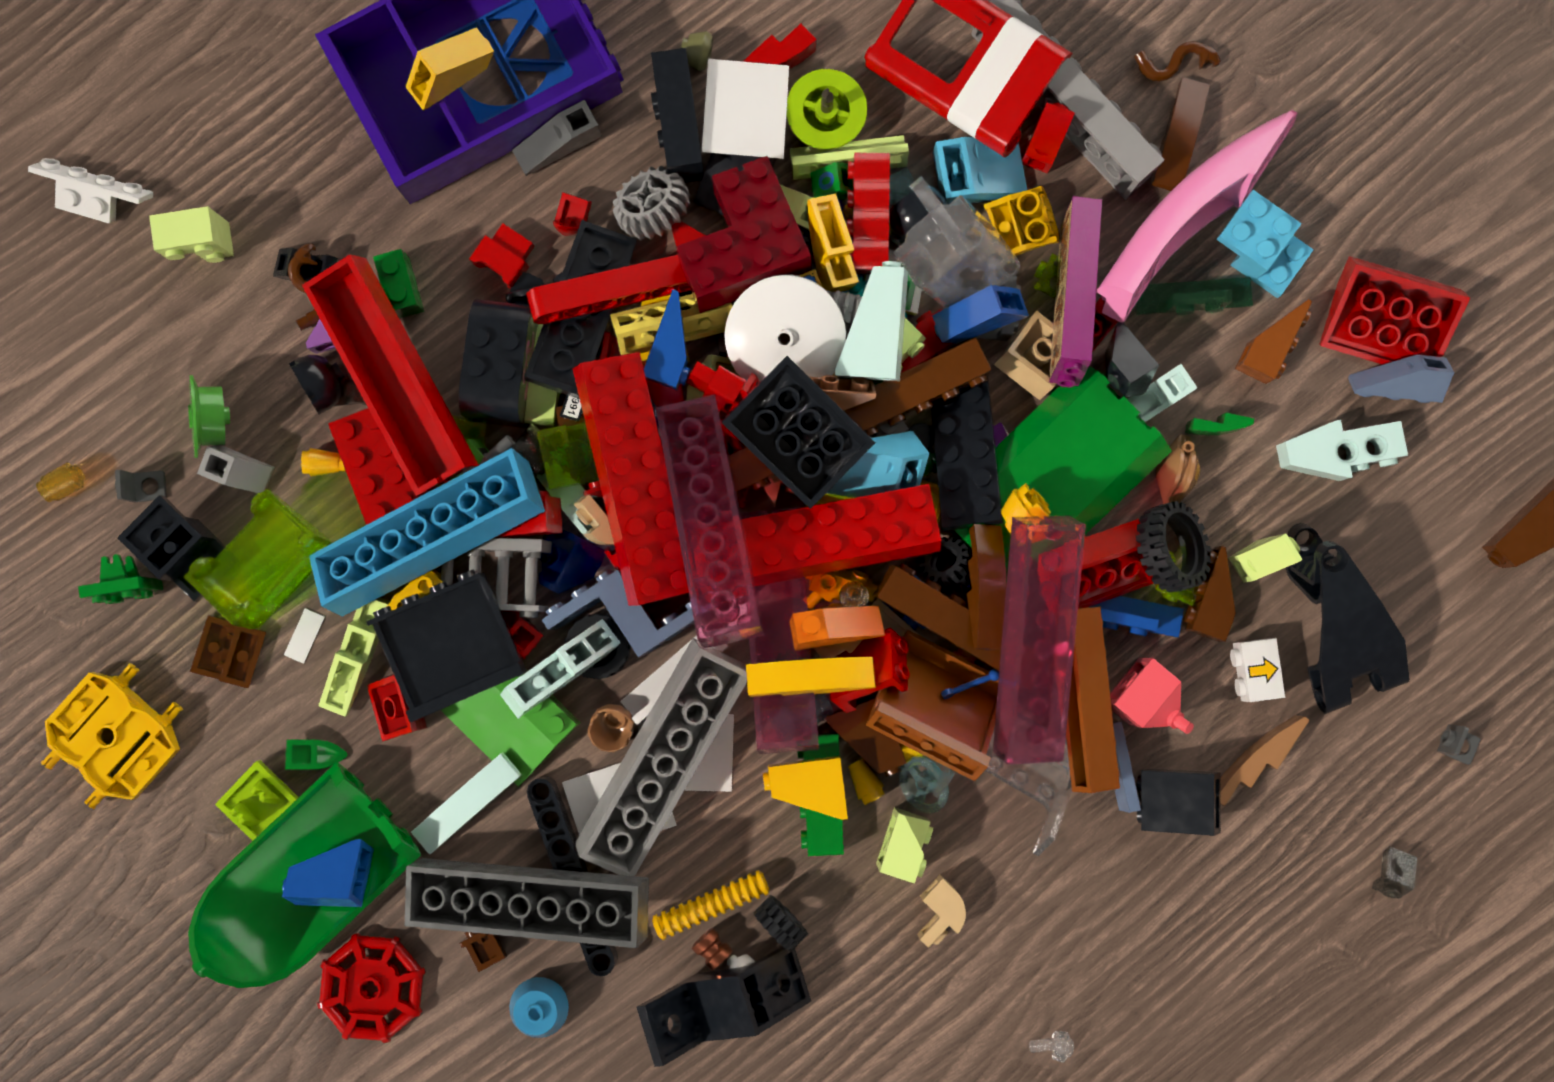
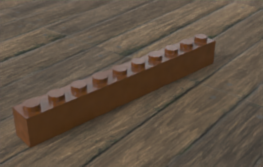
M974 338L900 373V381H884L875 385V399L844 410V412L869 437H872L879 433L878 427L887 423L892 427L906 420L905 414L914 410L917 414L932 408V402L941 397L944 401H947L959 395V389L970 384L971 388L983 384L987 381L986 376L990 374L992 369L977 338ZM747 447L704 467L719 501L723 502L726 500L728 504L743 498L742 492L752 487L755 491L767 487L771 484L769 479L776 476Z

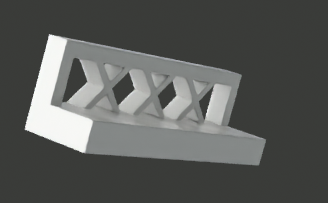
M710 624L694 637L720 652L729 647ZM691 641L620 701L633 716L632 720L637 725L648 717Z

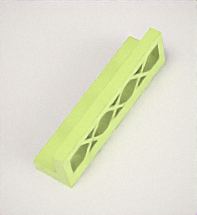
M904 135L851 141L836 149L825 150L811 146L790 148L793 180L811 178L810 172L834 162L848 164V161H853L854 152L890 153V169L907 167L908 143L905 144Z

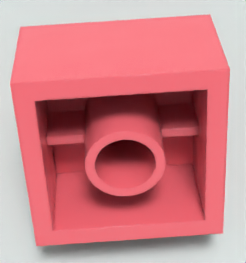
M1138 658L1110 692L1113 712L1128 725L1140 728L1170 726L1173 729L1178 728L1186 734H1189L1194 728L1193 723L1185 719L1184 714L1181 712V681L1154 658Z

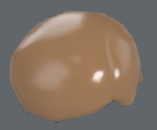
M606 704L596 709L590 719L587 730L592 744L601 751L616 752L624 749L628 745L635 728V722L632 720L633 716L630 711L614 704Z

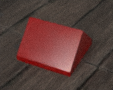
M394 675L367 685L382 742L427 728L424 717L410 723L405 712L409 708Z

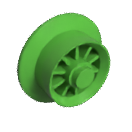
M189 375V428H192L194 458H198L201 446L225 445V425L230 424L229 407H224L222 386L198 387L193 375Z

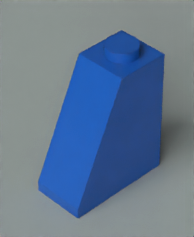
M990 285L932 316L935 322V333L941 339V342L957 344L1024 319L1029 314L1020 289Z
M355 839L289 867L287 877L282 885V897L295 905L362 907L374 848L361 839Z

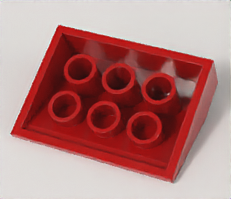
M1349 256L1337 283L1320 346L1382 365L1414 355L1443 357L1469 303L1470 297L1462 289Z

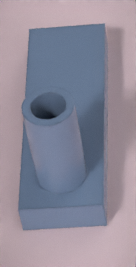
M1113 721L1120 788L1114 789L1119 811L1128 813L1140 811L1141 808L1122 722Z

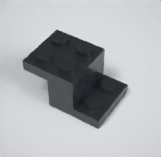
M159 495L117 537L159 580L174 581L195 602H198L239 561L199 519L185 517L162 495Z

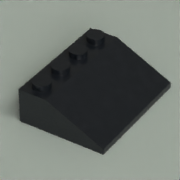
M788 356L780 361L721 420L722 424L810 509L876 443Z

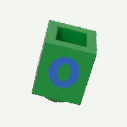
M834 162L810 172L814 198L836 194L838 200L847 199V190H853V179H847L848 164Z

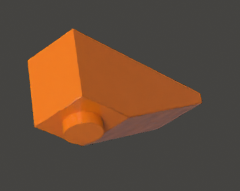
M879 606L823 608L793 613L789 621L795 651L885 635Z

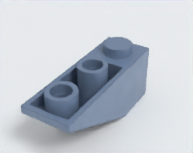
M1414 355L1351 374L1348 380L1354 393L1363 397L1382 396L1392 400L1411 399L1421 403H1442L1454 371L1445 357Z

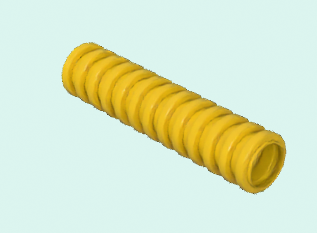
M756 870L755 875L749 873L745 879L740 877L736 883L731 881L729 886L724 884L720 890L715 888L711 894L705 892L704 897L698 895L695 901L689 899L687 904L680 903L678 908L673 906L669 912L662 911L660 916L657 914L653 915L652 922L658 937L665 940L667 935L675 936L676 931L682 933L684 931L683 928L691 929L692 924L698 926L702 920L707 922L709 917L713 916L716 918L720 912L725 914L729 908L732 911L735 910L736 905L742 907L745 901L751 903L752 898L758 900L762 894L765 896L769 895L770 890L762 871Z

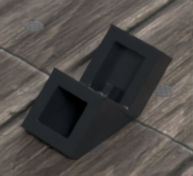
M279 249L273 277L290 281L288 265L298 249ZM310 254L311 259L317 262L318 265L303 264L300 268V274L305 281H309L337 263L338 258L328 254Z

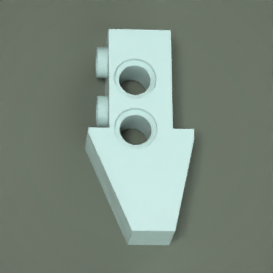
M1337 420L1276 445L1282 469L1337 481L1352 478V472L1370 469L1369 464L1379 462L1380 467L1396 465L1398 464V458L1408 456L1401 421L1343 431L1341 420ZM1368 441L1375 447L1374 455L1367 451L1366 445ZM1339 446L1343 447L1346 451L1347 456L1345 460L1338 456Z
M601 619L506 686L500 695L519 719L613 651L620 644V641L605 621Z

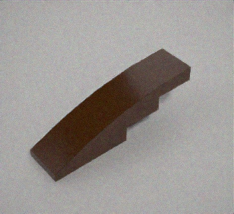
M1182 77L1178 85L1174 106L1169 115L1166 133L1160 146L1164 161L1154 173L1152 186L1172 191L1186 177L1210 85Z
M974 524L969 529L973 557L968 561L972 589L967 593L974 649L1003 651L1005 649L1007 585L1002 528L995 525Z

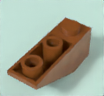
M1308 299L1249 341L1235 369L1265 384L1273 381L1275 378L1279 379L1287 365L1284 363L1287 353H1291L1299 341V338L1296 337L1299 328H1303L1311 316V312L1308 309L1312 301Z

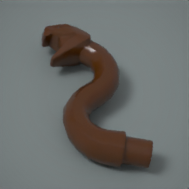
M1189 41L1178 46L1173 52L1169 65L1162 70L1158 69L1151 59L1149 60L1144 50L1134 56L1141 73L1147 79L1159 82L1173 77L1178 72L1184 56L1189 53L1199 55V70L1207 62L1212 63V67L1218 66L1221 62L1218 53L1212 47L1198 41Z
M313 243L300 247L288 265V276L291 283L305 294L306 292L302 285L307 281L301 276L300 268L303 264L318 265L310 256L312 250L316 251ZM315 309L306 313V316L296 320L301 331L310 326H316L320 318Z

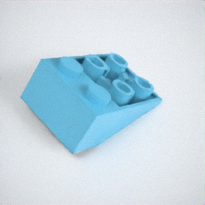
M960 137L935 143L932 154L939 191L945 196L949 207L995 200L1027 190L1019 142L1007 157L996 153L974 137Z
M913 431L871 438L876 443L827 493L856 498L919 486L925 471L929 452Z

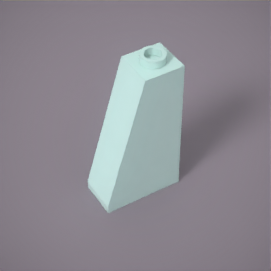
M885 261L882 262V266H873L837 363L835 376L851 379L853 377H864L869 380L900 381L908 271L904 267H900L901 263Z

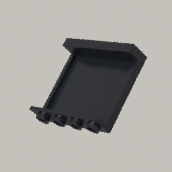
M474 569L457 576L459 582L448 586L445 581L429 588L431 594L422 598L418 594L401 600L403 606L394 610L390 606L373 612L375 618L366 621L368 626L373 625L409 710L405 712L410 723L527 672L484 572L476 574Z

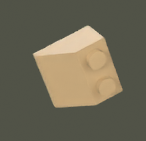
M1036 310L1008 344L994 365L1040 400L1057 383L1049 382L1053 323Z

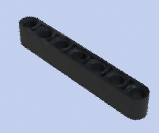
M541 776L533 780L528 785L527 797L553 869L566 870L567 868H575L578 872H588L584 859L579 858L575 844L577 839L555 780L548 776ZM538 783H544L548 786L549 796L547 798H540L537 795L535 789ZM548 811H554L558 814L560 821L557 826H551L547 823L545 816ZM559 839L567 841L570 847L569 853H559L555 846L556 841ZM580 943L591 973L600 977L611 973L618 959L615 946ZM599 953L606 954L610 958V964L608 966H600L596 962V955Z

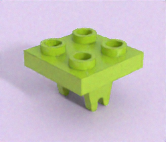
M258 760L215 805L253 841L299 797L261 760Z

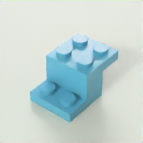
M1255 190L1248 194L1216 239L1237 254L1230 266L1276 298L1283 294L1314 250L1294 236L1302 223Z

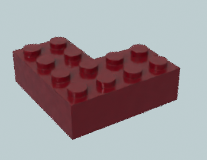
M768 156L743 164L742 171H738V168L734 167L712 175L714 194L728 228L676 246L679 263L700 313L737 300L746 289L762 279L776 275L800 276L812 271L811 255Z

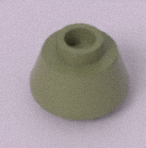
M708 31L691 33L689 39L683 38L681 48H686L688 64L699 72L707 69L708 59L711 57L713 36Z

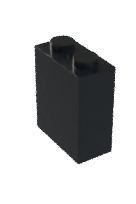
M1167 769L1141 770V775L1137 779V791L1141 793V810L1137 811V821L1141 823V831L1209 836L1221 833V772Z

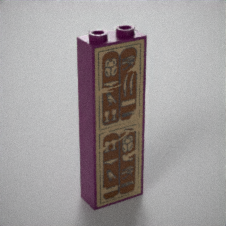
M1073 196L1061 224L1049 376L1050 383H1057L1061 387L1079 386L1092 362L1102 200Z

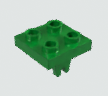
M115 554L113 555L112 564L109 557H101L100 583L78 586L80 598L92 599L93 604H116L124 602L125 598L153 597V592L163 590V583L158 578L141 577L132 556L126 557V564L124 565L121 556Z

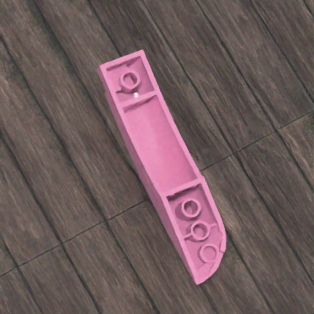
M1293 110L1286 112L1239 137L1192 171L1157 205L1138 228L1096 291V293L1102 295V300L1105 301L1102 310L1103 314L1123 324L1153 277L1167 260L1211 221L1234 206L1237 208L1241 206L1293 127L1297 118V112Z

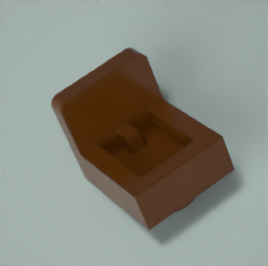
M464 932L466 938L459 943L461 948H467L478 972L507 957L497 935Z

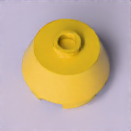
M1027 483L1019 489L1014 488L1001 509V514L1006 521L1005 527L1015 538L1019 536L1027 544L1054 535L1053 531L1061 525V522L1057 516L1050 517L1049 504L1034 488L1029 490Z

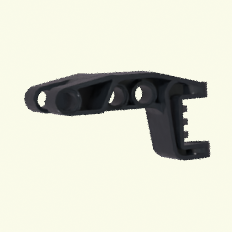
M1298 523L1292 526L1288 531V537H1292L1296 541L1299 533L1308 531L1309 538L1304 544L1299 545V555L1303 560L1286 567L1287 575L1313 604L1321 603L1322 625L1319 661L1317 664L1307 667L1314 698L1319 709L1324 714L1352 704L1350 688L1353 687L1352 680L1368 674L1370 682L1377 692H1384L1408 683L1410 678L1405 639L1347 551L1333 541L1323 542L1317 531L1307 524ZM1336 549L1337 556L1331 554L1329 550Z

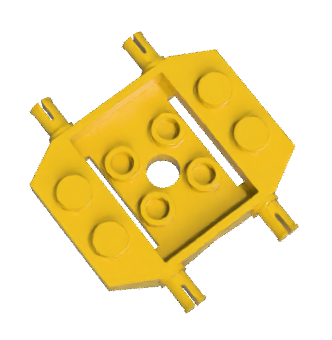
M129 663L119 676L89 672L45 721L47 746L52 751L41 761V764L46 765L44 766L45 768L52 770L56 763L62 759L77 768L84 779L95 788L94 792L84 801L92 809H95L105 796L130 800L137 799L180 750L171 724L183 708L176 702H172L162 715L151 708L128 687L130 680L140 671L132 663ZM106 728L111 729L114 734V739L109 745L104 743L101 737L103 730ZM148 731L151 735L111 778L109 774Z

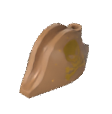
M1179 434L1169 446L1172 452L1156 467V478L1163 504L1174 501L1182 502L1198 482L1200 476L1199 458L1195 452L1194 444L1188 435Z

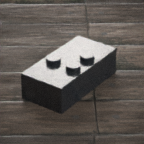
M686 48L651 52L656 92H651L655 119L661 122L662 130H658L657 134L659 147L665 150L668 174L677 173L685 183L701 181L704 169Z

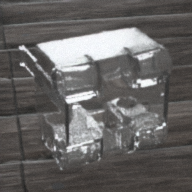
M922 176L910 185L929 214L906 233L904 243L893 235L892 232H890V239L899 245V248L893 253L897 257V261L901 263V267L908 271V275L917 287L942 307L947 308L990 285L1002 286L1017 274L1020 262L997 229L962 195L949 205H945L939 201Z

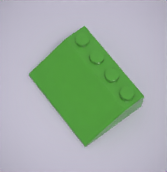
M522 675L441 709L491 760H494L502 752L508 757L522 774L514 781L518 787L581 724L553 695L518 719L500 694L506 686Z

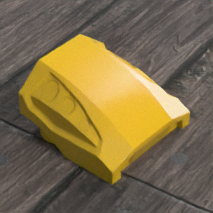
M1042 186L1010 194L984 204L998 246L999 260L1008 259L1039 247L1060 242L1052 207Z

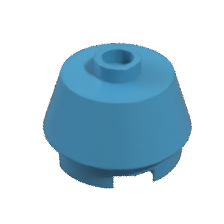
M535 977L522 982L515 989L510 999L509 1011L511 1019L519 1031L530 1037L543 1038L556 1033L564 1025L569 1012V1003L565 991L558 983L548 978Z

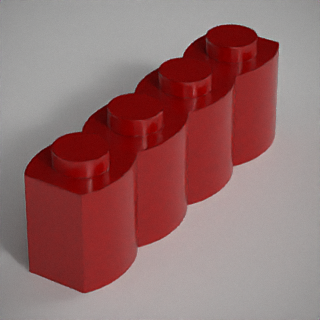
M854 152L853 161H848L847 179H853V190H847V208H852V219H847V229L850 237H852L854 251L850 253L856 274L870 275L873 266H882V262L889 261L890 153Z

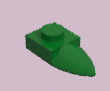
M287 739L285 770L327 768L336 762L342 761L348 756V753L338 745L324 740Z

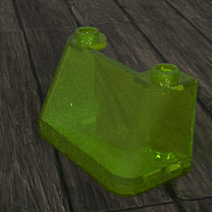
M269 489L258 493L252 499L251 512L255 516L216 558H198L191 564L190 571L184 576L232 625L248 629H256L263 625L313 572L309 555L332 544L322 532Z

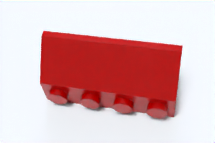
M1139 519L1038 554L1036 578L1051 618H1053V611L1088 608L1153 584L1151 581L1153 576H1148L1145 572L1147 565L1142 566L1140 559L1144 558L1143 554H1138L1137 547L1141 546V543L1136 542V535L1140 534L1137 531V525L1141 524Z

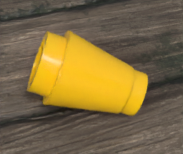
M310 448L309 451H302L301 467L303 474H309L310 477L346 471L339 453Z
M864 759L848 766L858 800L861 799L864 805L885 795L882 789L884 785Z

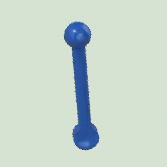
M993 669L986 676L953 689H945L941 692L943 699H949L954 694L989 680L997 681L1000 678V672Z

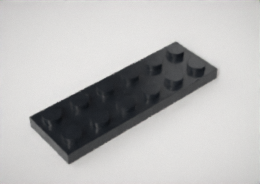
M582 220L559 281L629 266L637 239ZM614 308L543 324L524 380L580 399L572 368L580 363L596 359L610 320V314H612Z
M988 375L986 376L987 381L979 386L971 388L970 384L959 389V395L947 401H944L941 397L932 402L933 407L931 411L941 521L944 531L970 528L974 524L992 525L1003 523Z

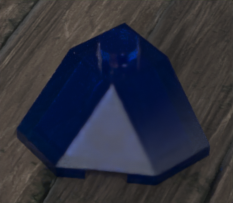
M563 529L560 534L544 535L542 540L551 541L552 547L551 553H541L539 560L542 561L543 571L539 573V584L560 594L594 578L597 570L602 565L605 556L604 549Z

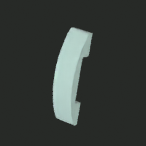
M1180 364L1151 383L1146 393L1131 396L1127 400L1140 412L1138 414L1139 417L1146 422L1197 389V386L1183 365Z

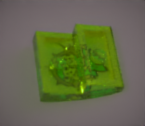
M585 423L571 426L562 425L536 431L549 490L599 481Z

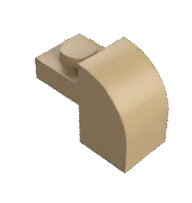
M590 494L582 496L574 503L578 509L576 514L585 525L590 524L592 526L583 535L591 542L599 545H614L607 515Z
M939 874L920 895L922 901L936 913L917 934L919 939L928 948L933 943L935 945L939 944L948 933L946 930L948 926L958 934L966 918V909L961 896Z

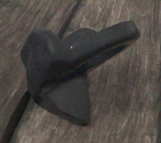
M523 272L514 286L511 287L510 292L506 294L505 299L507 303L529 305L526 293L532 288L546 284L543 283L541 278Z

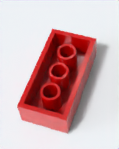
M368 408L328 423L366 525L420 497L416 496Z

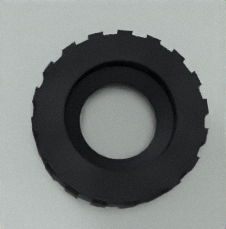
M594 614L584 616L582 619L577 620L567 632L568 635L564 640V644L603 619L620 641V644L611 651L605 660L598 661L581 674L583 677L603 679L613 676L625 666L626 661L629 659L631 645L614 619L607 615Z

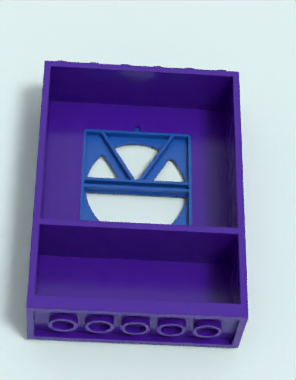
M380 0L315 34L394 185L410 205L511 152L512 149L554 116L571 106L585 100L591 110L623 93L620 82L624 81L620 72L621 68L614 54L609 53L606 47L607 42L599 28L596 29L586 3L583 4L581 0ZM499 19L518 20V23L501 48L489 22ZM529 26L535 27L543 35L550 52V59H518L509 57ZM477 27L483 37L490 42L494 50L493 57L517 102L502 106L487 105L476 101L462 87H459L428 109L422 110L406 88L417 52ZM514 71L546 72V76L541 85L531 95H527Z

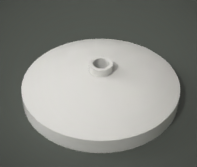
M795 275L771 276L751 285L734 303L725 327V345L728 357L735 371L746 381L751 373H754L760 382L786 356L809 377L833 375L846 342L844 318L834 298L819 284ZM782 333L790 336V341L786 344L781 343V338H779V335Z

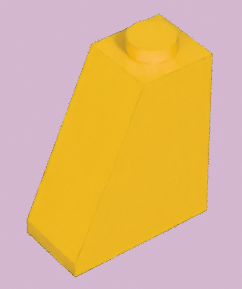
M477 27L421 49L417 52L406 88L422 110H426L488 68L494 50L490 42L483 37Z
M840 756L768 765V772L763 773L765 791L771 790L772 798L841 820L848 819Z

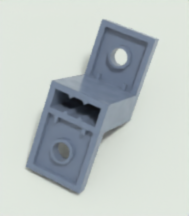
M609 569L596 578L598 583L594 586L587 587L585 585L571 594L573 599L568 603L559 602L547 609L545 612L548 616L543 618L542 621L548 630H558L602 601L637 656L644 657L717 608L709 597L703 599L701 596H698L685 605L688 610L680 616L674 612L660 622L663 627L660 628L645 604L638 606L628 605L621 572Z

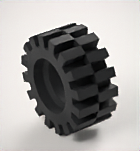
M950 536L949 541L946 537L941 538L940 552L929 553L927 556L921 555L920 560L923 563L919 564L922 576L941 586L940 593L945 591L946 594H952V588L956 592L960 591L959 586L961 584L965 587L969 585L967 579L970 578L968 561L973 557L972 551L961 539L958 538L956 540L955 537ZM956 559L951 568L940 572L946 562Z
M772 895L753 912L763 928L788 951L792 952L808 935L801 922Z

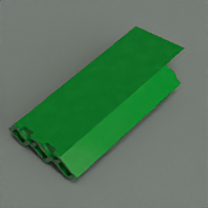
M1091 366L1088 367L1079 386H1059L996 447L1002 507L1014 488L1019 489L1027 483L1029 490L1034 488L1049 504L1050 517L1057 516L1061 522V525L1053 531L1054 535L1030 544L1024 542L1019 536L1015 538L1007 530L1004 517L1003 523L992 524L1002 528L1006 583L1014 578L1026 565L1030 569H1033L1035 566L1037 567L1039 553L1082 539L1172 452L1163 435L1154 426H1148L1139 417L1138 414L1140 412L1124 396L1120 397L1108 385L1110 383L1109 380ZM970 528L955 529L954 531L972 548Z

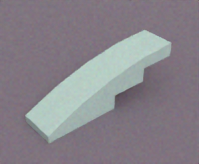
M502 752L431 813L411 833L429 855L432 854L522 774Z

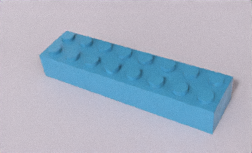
M511 448L309 555L321 606L343 617L544 512L545 509L529 461Z

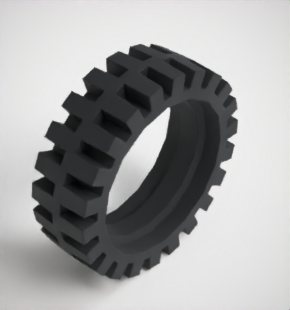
M1178 501L1161 504L1146 510L1139 519L1141 524L1137 525V531L1140 534L1136 535V542L1141 543L1137 550L1138 554H1143L1144 557L1140 559L1142 566L1147 565L1146 574L1153 576L1151 581L1155 585L1159 584V588L1166 590V592H1177L1201 585L1207 579L1206 574H1209L1210 571L1208 564H1211V559L1207 555V553L1211 552V548L1205 542L1209 539L1207 534L1203 535L1202 531L1205 529L1203 523L1198 524V515L1192 514L1193 510L1190 507H1186V504L1178 503ZM1167 523L1175 532L1180 543L1182 552L1181 571L1173 562L1166 543Z

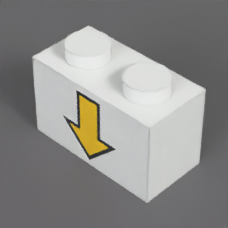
M1277 638L1233 643L1230 658L1233 667H1236L1238 679H1235L1236 694L1241 697V701L1255 702L1285 698Z

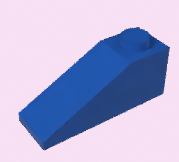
M672 290L645 364L644 373L647 380L678 391L680 384L685 386L691 368L686 367L688 361L679 291Z

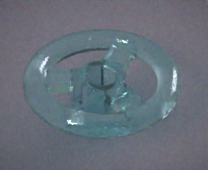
M922 756L911 757L906 762L907 764L902 765V771L899 773L900 787L905 798L913 807L922 812L935 813L940 811L946 805L949 796L948 782L943 771L928 758ZM917 765L924 766L927 769L921 772ZM909 772L915 780V785L917 788L916 796L913 794L909 786ZM940 791L939 798L935 803H924L927 794Z

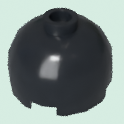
M306 355L289 363L318 415L331 409L339 402L343 393L340 380L344 379L345 376L337 362L331 365L325 357Z

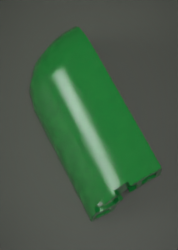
M336 762L227 864L206 888L194 910L188 931L189 952L193 962L192 968L197 975L202 978L208 977L218 983L236 988L261 987L287 978L307 964L406 870L407 865L413 863L421 856L418 847L405 828L400 829L390 820V817L393 815L390 809L379 798L373 801L364 792V783L341 764ZM355 839H361L374 848L362 907L295 905L282 897V885L287 877L289 867Z

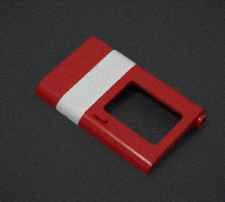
M902 0L875 44H872L867 49L864 57L866 68L1003 157L1009 156L1021 138L1020 127L1064 61L1070 58L1073 53L988 0H931L983 33L981 41L953 83H946L892 48L891 42L917 2V0Z

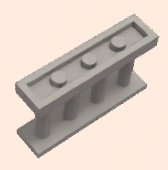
M492 538L467 551V556H470L469 571L474 569L476 574L481 573L482 557H485V551L495 552V557H498L496 601L500 610L520 611V617L538 618V612H545L548 609V606L535 605L538 559L541 558V553H551L552 542L542 539ZM513 552L523 553V558H526L523 605L507 604L510 558H513ZM454 559L441 565V580L443 582L446 581L448 586L453 583Z

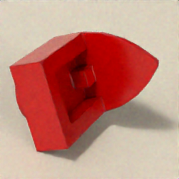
M562 192L556 217L553 221L556 230L563 236H576L581 221L587 222L592 201Z

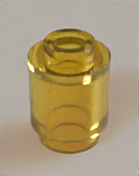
M66 462L41 476L40 481L36 483V487L40 495L47 502L60 501L84 487L83 480H85V475L78 465H71Z

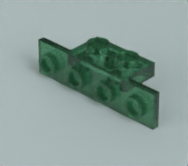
M1251 277L1149 284L1136 303V315L1176 312V315H1189L1194 313V311L1205 310L1206 313H1217L1228 308L1252 307Z

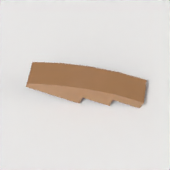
M1295 715L1270 730L1250 746L1221 777V805L1225 806L1239 784L1252 788L1265 766L1278 770L1310 720L1304 716Z

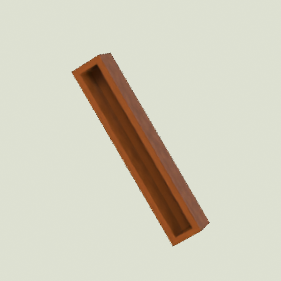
M1101 607L1053 611L1072 792L1096 793L1119 789V769Z

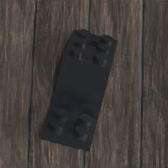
M782 946L749 966L697 973L638 1005L636 1008L654 1067H660L705 1041L757 1036L810 1003L811 998L796 950L794 949L791 952ZM779 978L781 979V982H782V986H781L780 988H779V984H778ZM669 1017L673 1022V1027L671 1028V1030H669L668 1028Z

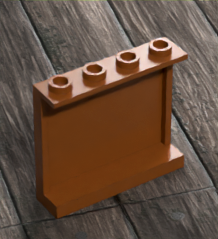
M907 630L902 637L906 640L909 649L906 654L907 666L910 672L908 691L902 693L895 686L879 690L866 726L976 781L989 766L991 757L986 754L1003 698L1012 688L1013 684L1000 677L997 681L989 680L954 694L949 699H943L941 692L945 689H953L989 674V671Z

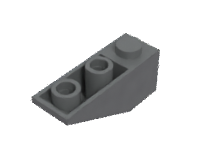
M583 100L558 113L512 149L527 176L602 137L586 101Z

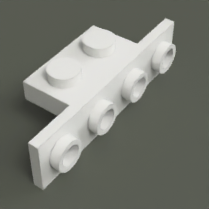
M45 158L41 162L28 166V172L56 180L55 208L109 224L116 221L117 198L136 204L153 198L152 191L142 189V186L137 183H122L115 181V178L109 175H94L88 173L87 169L82 167L60 165V162L55 159Z

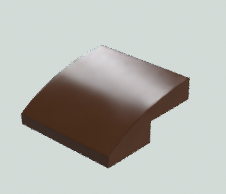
M208 615L190 672L249 689L266 631Z

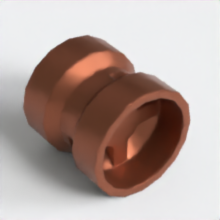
M714 928L709 929L691 947L697 955H702L705 958V965L711 971L717 968L733 951L727 943H721L719 933Z

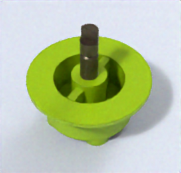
M819 69L802 76L793 85L787 97L786 117L793 133L805 144L818 149H836L850 143L861 132L867 117V101L862 88L852 77L834 69Z

